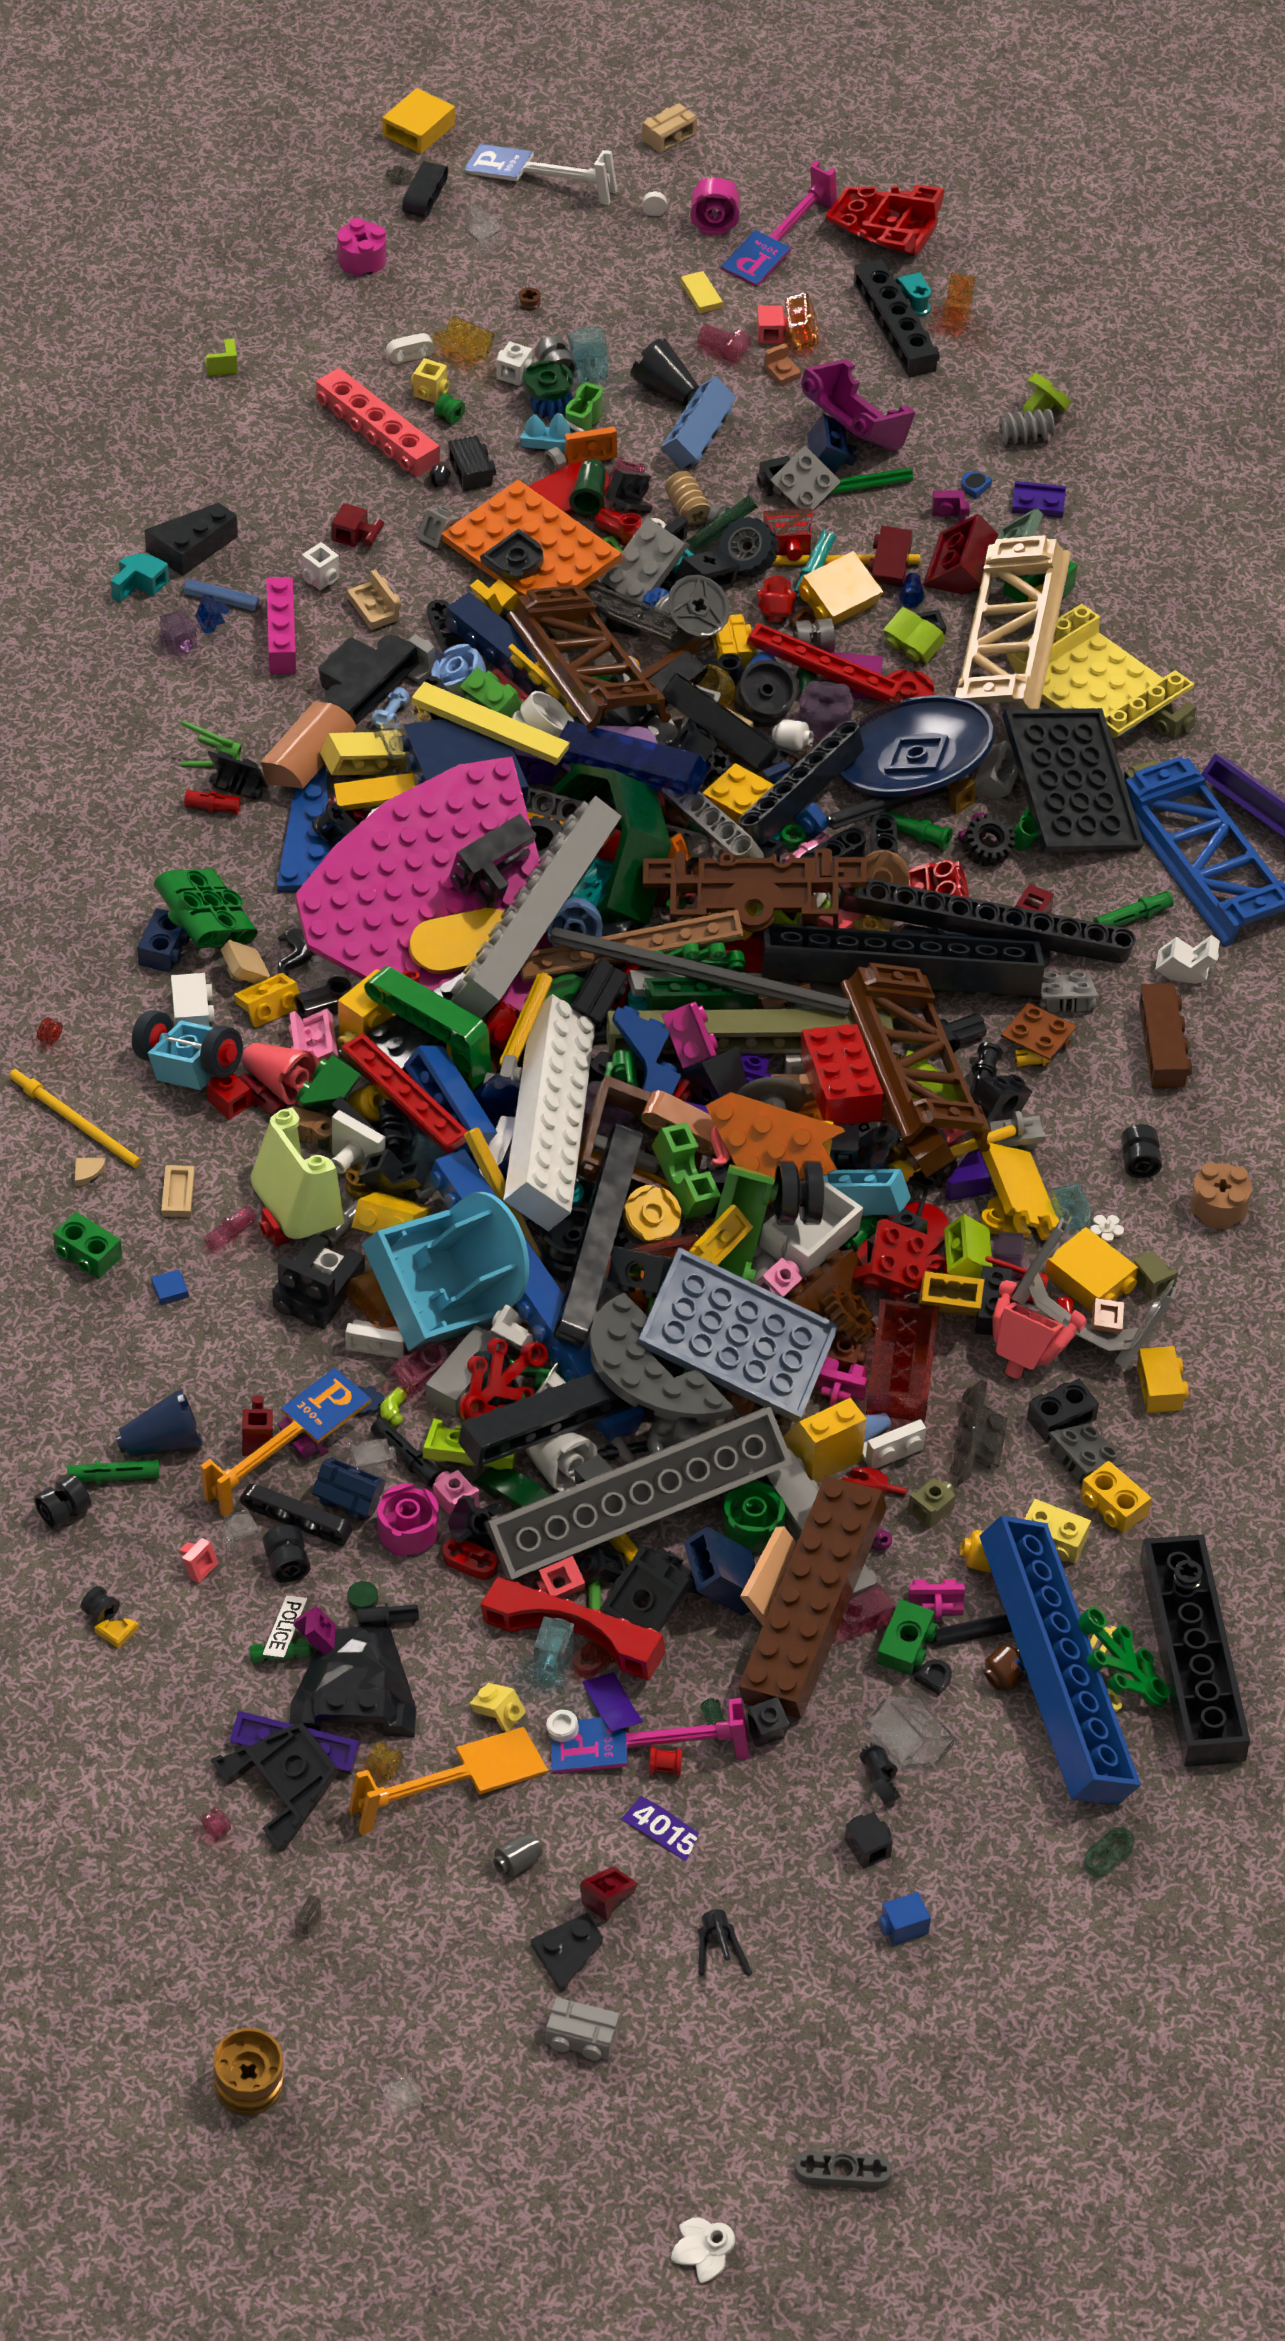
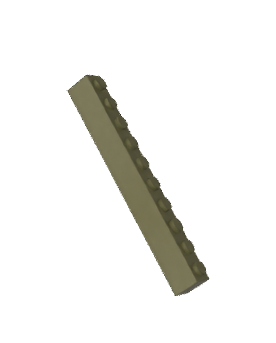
M876 1008L882 1025L886 1026L887 1029H893L891 1014L882 1008ZM820 1009L705 1010L708 1022L704 1023L708 1034L713 1032L718 1044V1048L715 1049L716 1054L738 1047L740 1054L800 1053L802 1030L815 1027H834L844 1024L854 1025L855 1021L850 1010L848 1015L844 1016ZM672 1010L638 1012L640 1013L639 1017L647 1021L652 1018L664 1024L661 1015ZM608 1011L606 1036L609 1055H613L619 1050L633 1052L612 1022V1016L615 1011ZM669 1035L659 1055L676 1054Z

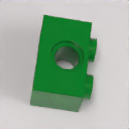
M899 1599L877 1651V1664L910 1676L913 1675L916 1667L921 1668L927 1654V1650L924 1649L927 1640L933 1641L938 1624L934 1623L935 1611ZM905 1636H912L915 1638V1640L912 1642L904 1641L902 1638Z

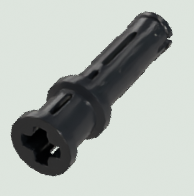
M984 1042L978 1046V1059L972 1066L974 1078L970 1088L971 1095L981 1078L997 1075L996 1064L1002 1057V1049L994 1043Z

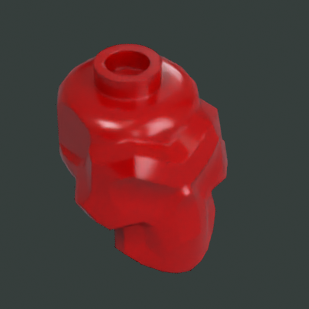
M774 575L765 579L764 589H760L756 593L758 607L761 609L760 614L768 616L767 621L783 622V617L791 616V610L794 609L795 600L798 598L797 594L790 590L791 582L780 575Z

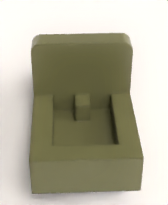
M1188 701L1172 715L1164 709H1160L1155 712L1153 727L1160 734L1175 740L1185 731L1189 732L1194 727L1197 706Z

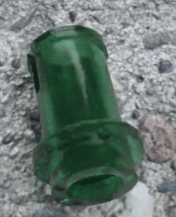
M710 1698L703 1701L700 1705L707 1725H714L719 1721H728L724 1718L721 1703L718 1699Z

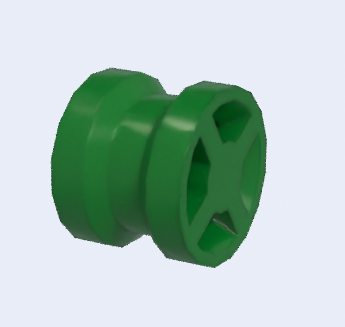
M445 393L437 400L434 414L439 418H446L448 423L454 425L463 417L465 403L461 400H454L452 395Z

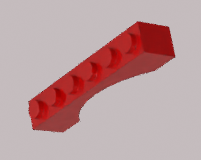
M497 1577L480 1604L485 1623L509 1632L532 1628H553L578 1633L604 1648L615 1660L622 1672L647 1681L650 1680L666 1653L663 1634L652 1628H643L632 1624L626 1619H618L606 1615L600 1610L580 1606L569 1599L557 1598L543 1590H535L523 1586L514 1580Z

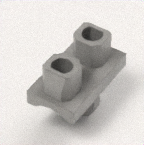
M1014 1111L1012 1119L989 1122L990 1132L1008 1125L1016 1127L1015 1135L994 1144L1011 1148L1022 1145V1148L1030 1150L1036 1149L1038 1143L1046 1141V1135L1042 1129L1039 1115L1022 1117L1020 1111Z

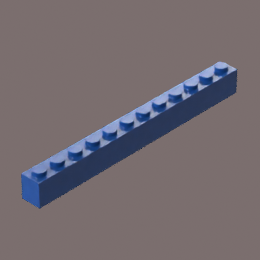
M465 1149L435 1159L429 1177L430 1182L439 1191L448 1209H451L464 1197L472 1193L487 1192L496 1196ZM525 1238L529 1255V1280L523 1297L515 1304L519 1314L533 1330L536 1340L545 1345L551 1362L553 1364L558 1363L557 1367L563 1374L565 1382L590 1374L595 1369L590 1359L589 1334L582 1348L553 1338L564 1294ZM638 1405L637 1407H632L596 1421L594 1424L597 1430L602 1432L607 1441L610 1442L616 1437H623L638 1431L645 1413L640 1405Z

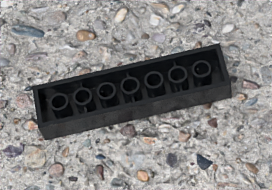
M1204 1534L1143 1539L1140 1564L1164 1676L1170 1691L1169 1699L1184 1766L1245 1762L1249 1750L1250 1737ZM1182 1560L1195 1561L1202 1568L1200 1585L1193 1591H1183L1174 1584L1175 1567ZM1186 1572L1183 1573V1575H1187L1189 1579L1193 1578V1576H1189Z

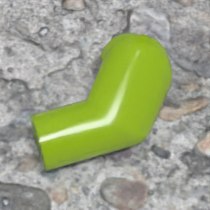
M397 1387L380 1405L381 1418H385L393 1428L403 1421V1416L398 1412V1407L408 1398L407 1393L400 1387Z

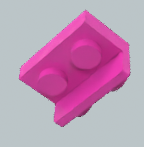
M692 1002L661 1015L666 1029L670 1031L669 1037L681 1068L717 1056L715 1049L718 1048V1044L713 1032L709 1034L704 1023L708 1022V1018L702 1005L698 1007L696 1002Z

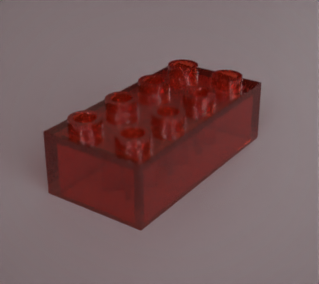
M880 1299L866 1415L886 1413L890 1418L914 1421L921 1419L922 1422H925L939 1306Z

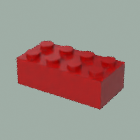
M844 1024L841 1026L815 1027L802 1030L800 1058L823 1121H831L836 1126L882 1121L883 1091L858 1025Z

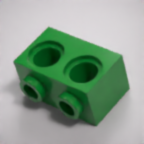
M75 1212L53 1233L54 1249L57 1255L64 1260H71L78 1265L81 1271L86 1274L91 1273L99 1279L122 1258L121 1239L78 1212Z

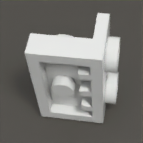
M505 1305L503 1310L500 1309L495 1314L491 1330L498 1337L506 1340L508 1345L521 1351V1348L526 1343L533 1342L535 1338L528 1333L527 1329L520 1326L523 1319L512 1307Z

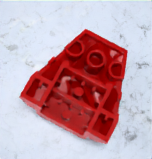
M914 185L913 191H899V186H891V191L877 192L876 186L845 187L825 215L826 221L893 251L918 255L937 227V213L942 206L944 189L926 185Z

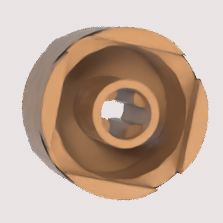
M1205 1163L1194 1180L1190 1202L1191 1211L1194 1216L1196 1214L1201 1219V1223L1215 1229H1228L1234 1227V1224L1242 1222L1247 1215L1252 1192V1184L1247 1170L1243 1167H1235L1229 1164Z

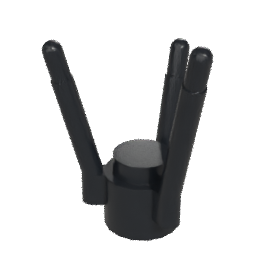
M714 1909L703 1914L701 1918L703 1927L698 1929L700 1939L699 1975H703L705 1972L707 1940L709 1939L714 1944L720 1943L724 1959L729 1961L730 1954L726 1941L728 1938L746 1975H752L748 1961L735 1935L734 1927L728 1923L726 1912Z

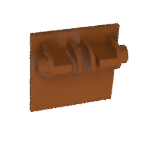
M1027 1003L1003 1031L1001 1037L1050 1060L1062 1047L1067 1049L1071 1043L1069 1037L1076 1030L1077 1026L1031 1003Z

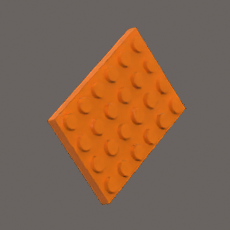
M519 479L441 533L443 542L495 580L501 579L516 591L518 596L526 595L527 589L576 585L579 590H582L623 561L620 551ZM519 528L541 545L544 562L540 570L528 578L519 580L506 579L483 565L480 556Z

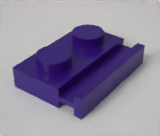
M1015 481L1012 513L1027 514L1034 509H1038L1043 513V516L1063 518L1066 486Z

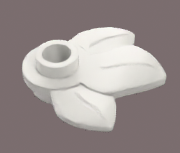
M692 2218L683 2222L679 2227L685 2238L675 2245L671 2260L680 2265H696L699 2282H709L724 2270L726 2255L731 2252L736 2242L735 2234L732 2228L725 2223L710 2224L703 2218ZM715 2235H723V2239L721 2242H712L713 2237Z

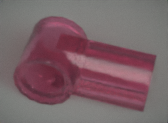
M704 324L698 336V344L717 350L725 360L736 363L751 346V339L742 330H735L729 333Z

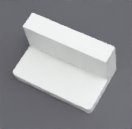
M357 1319L353 1321V1324L348 1323L345 1332L347 1350L404 1360L407 1346L398 1327Z

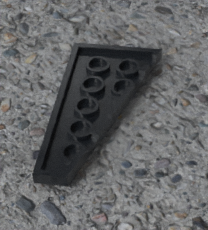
M463 972L433 990V992L450 1001L454 995L450 992L460 978L463 980L465 974ZM397 1014L365 1033L370 1040L407 1074L408 1071L404 1067V1063L417 1047L435 1046L440 1041V1039ZM340 1049V1050H339V1053H340L341 1059L344 1060L348 1065H350V1066H351L354 1070H356L359 1074H361V1075H362L366 1080H368L371 1084H373V1083H372L366 1076H364L346 1057H344V1056L341 1054V1049Z

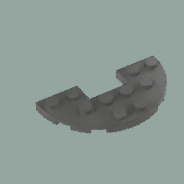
M625 1293L614 1297L602 1306L593 1320L588 1338V1345H590L591 1350L590 1359L599 1377L616 1395L634 1407L640 1404L654 1410L655 1416L679 1421L680 1417L696 1418L697 1422H708L732 1415L734 1407L699 1370L695 1369L674 1378L648 1350L636 1343L647 1316Z

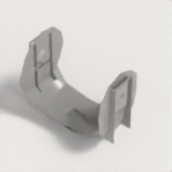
M1072 1216L1067 1222L1063 1217L1060 1219L1019 1282L1017 1291L1012 1297L1013 1300L1024 1306L1031 1295L1037 1308L1053 1320L1063 1324L1064 1327L1070 1324L1072 1314L1048 1297L1039 1271L1046 1260L1052 1258L1060 1245L1059 1240ZM1175 1279L1169 1283L1157 1301L1153 1302L1145 1315L1146 1318L1139 1328L1124 1329L1120 1334L1091 1330V1325L1086 1323L1080 1332L1076 1330L1075 1337L1079 1336L1107 1351H1118L1114 1362L1127 1369L1172 1302L1177 1289L1175 1286L1172 1287Z

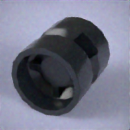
M1145 1124L1133 1125L1124 1130L1121 1135L1123 1153L1125 1154L1123 1158L1126 1173L1134 1178H1150L1156 1175L1162 1168L1157 1130Z
M69 1474L56 1482L55 1489L48 1487L34 1496V1503L39 1515L52 1529H57L70 1520V1515L78 1516L92 1506L86 1488L73 1474Z
M281 1525L265 1533L263 1546L268 1558L272 1578L280 1583L304 1578L311 1570L307 1551H304L305 1544L301 1530L294 1525Z

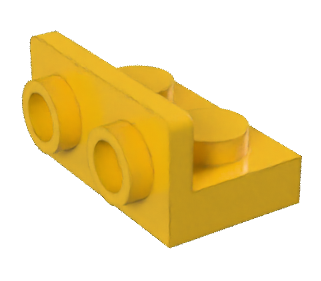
M279 973L233 994L235 1003L248 1012L252 1026L257 1028L297 1010L294 998L300 992L296 981L284 973Z

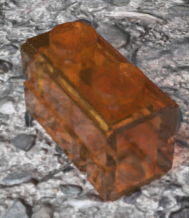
M802 293L787 298L785 300L787 331L792 339L795 350L800 351L817 346L819 344L817 315L809 294Z

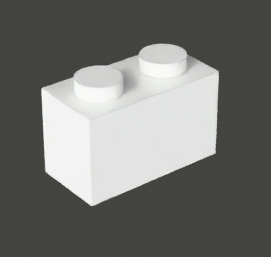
M205 973L171 975L175 1026L181 1020L210 1026L209 1022H215L214 1005H208V1001H213L212 985L206 984Z

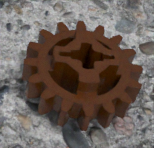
M836 1284L832 1285L821 1295L823 1298L821 1302L826 1306L824 1310L830 1316V1320L838 1324L839 1332L844 1331L847 1337L850 1338L852 1336L856 1342L861 1341L862 1343L876 1332L874 1328L876 1323L871 1320L873 1315L868 1311L865 1301L861 1296L853 1295L850 1289L845 1290L841 1284L839 1286Z

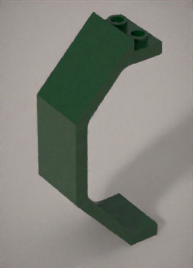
M569 763L571 771L554 786L555 794L565 795L571 799L585 801L586 803H589L595 796L604 803L614 798L617 813L622 816L620 818L622 833L606 893L601 903L596 906L601 915L602 924L628 920L633 921L632 924H636L637 929H641L649 924L659 889H643V859L668 858L671 847L656 789L615 770Z

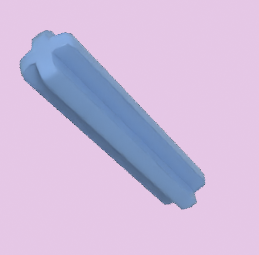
M187 579L184 584V593L187 595L250 611H256L259 606V597L192 579Z

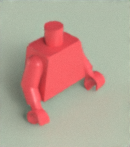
M1005 1280L1000 1284L999 1295L1002 1296L998 1298L993 1314V1340L997 1344L996 1353L1009 1360L1004 1371L1005 1374L1012 1378L1020 1379L1024 1368L1034 1370L1040 1365H1049L1075 1337L1076 1330L1080 1332L1085 1327L1087 1320L1083 1314L1074 1310L1070 1318V1324L1064 1327L1063 1324L1018 1303L1013 1302L1010 1304V1297L1017 1289L1018 1284Z

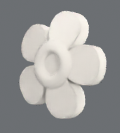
M1103 1215L1095 1216L1093 1220L1094 1225L1090 1228L1097 1236H1101V1239L1105 1242H1112L1114 1237H1121L1124 1233V1228L1119 1225V1218L1114 1215L1108 1216L1107 1219Z

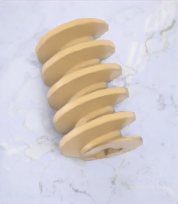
M680 471L671 475L666 481L665 491L678 515L688 520L687 526L705 523L711 506L696 479L691 476L689 471Z

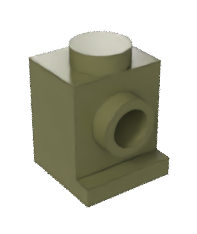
M1154 1250L1149 1253H1142L1134 1259V1264L1138 1266L1137 1284L1150 1300L1160 1297L1173 1279L1175 1280L1172 1287L1176 1286L1177 1270L1175 1268L1170 1270L1166 1261L1160 1259Z
M935 1478L931 1479L917 1492L913 1491L909 1495L908 1512L926 1527L932 1528L954 1509L956 1495L953 1486L947 1481L940 1483Z

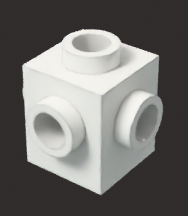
M509 341L505 349L500 350L497 356V379L520 386L526 368L535 363L532 360V348Z
M322 542L302 554V577L307 583L312 584L318 590L333 584L339 579V555Z

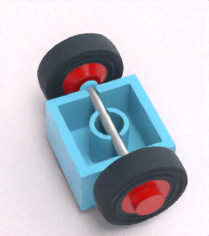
M149 1010L141 1014L132 1031L133 1051L140 1059L151 1062L156 1080L192 1089L202 1090L207 1085L206 1083L214 1076L223 1078L232 1075L238 1068L243 1054L242 1037L236 1029L223 1025L210 1027L183 1020L174 1027L170 1016L161 1011Z

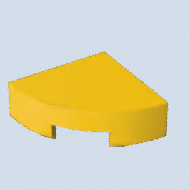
M124 1618L123 1620L110 1622L105 1620L94 1628L96 1634L119 1649L139 1629V1624L131 1619Z

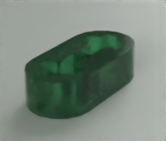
M1123 1827L1113 1828L1089 1848L1085 1854L1083 1865L1087 1874L1095 1878H1103L1126 1860L1133 1852L1135 1838L1132 1832ZM1115 1840L1118 1842L1126 1841L1125 1846L1120 1844L1114 1850L1112 1849ZM1106 1856L1104 1860V1865H1102L1101 1863L1097 1865L1093 1864V1859L1098 1861L1102 1857Z

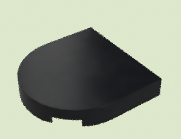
M518 528L482 554L480 560L483 565L499 576L506 579L519 580L537 573L543 565L544 556L541 545Z

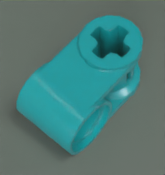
M921 272L896 278V283L901 285L902 293L906 299H909L915 315L919 317L927 316L931 311L929 304L931 288L924 280Z

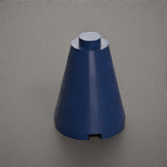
M183 1389L175 1391L119 1428L120 1435L115 1436L121 1453L127 1452L129 1457L197 1448L203 1445L201 1434H197V1423L187 1397L183 1393Z

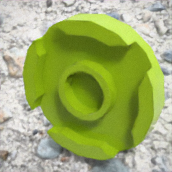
M1034 373L1027 379L1026 382L1034 393L1025 403L1022 414L1025 411L1033 413L1036 406H1038L1037 410H1040L1042 414L1044 409L1051 410L1052 407L1061 412H1066L1072 404L1070 399L1061 390L1058 392L1052 386L1053 383L1043 376Z

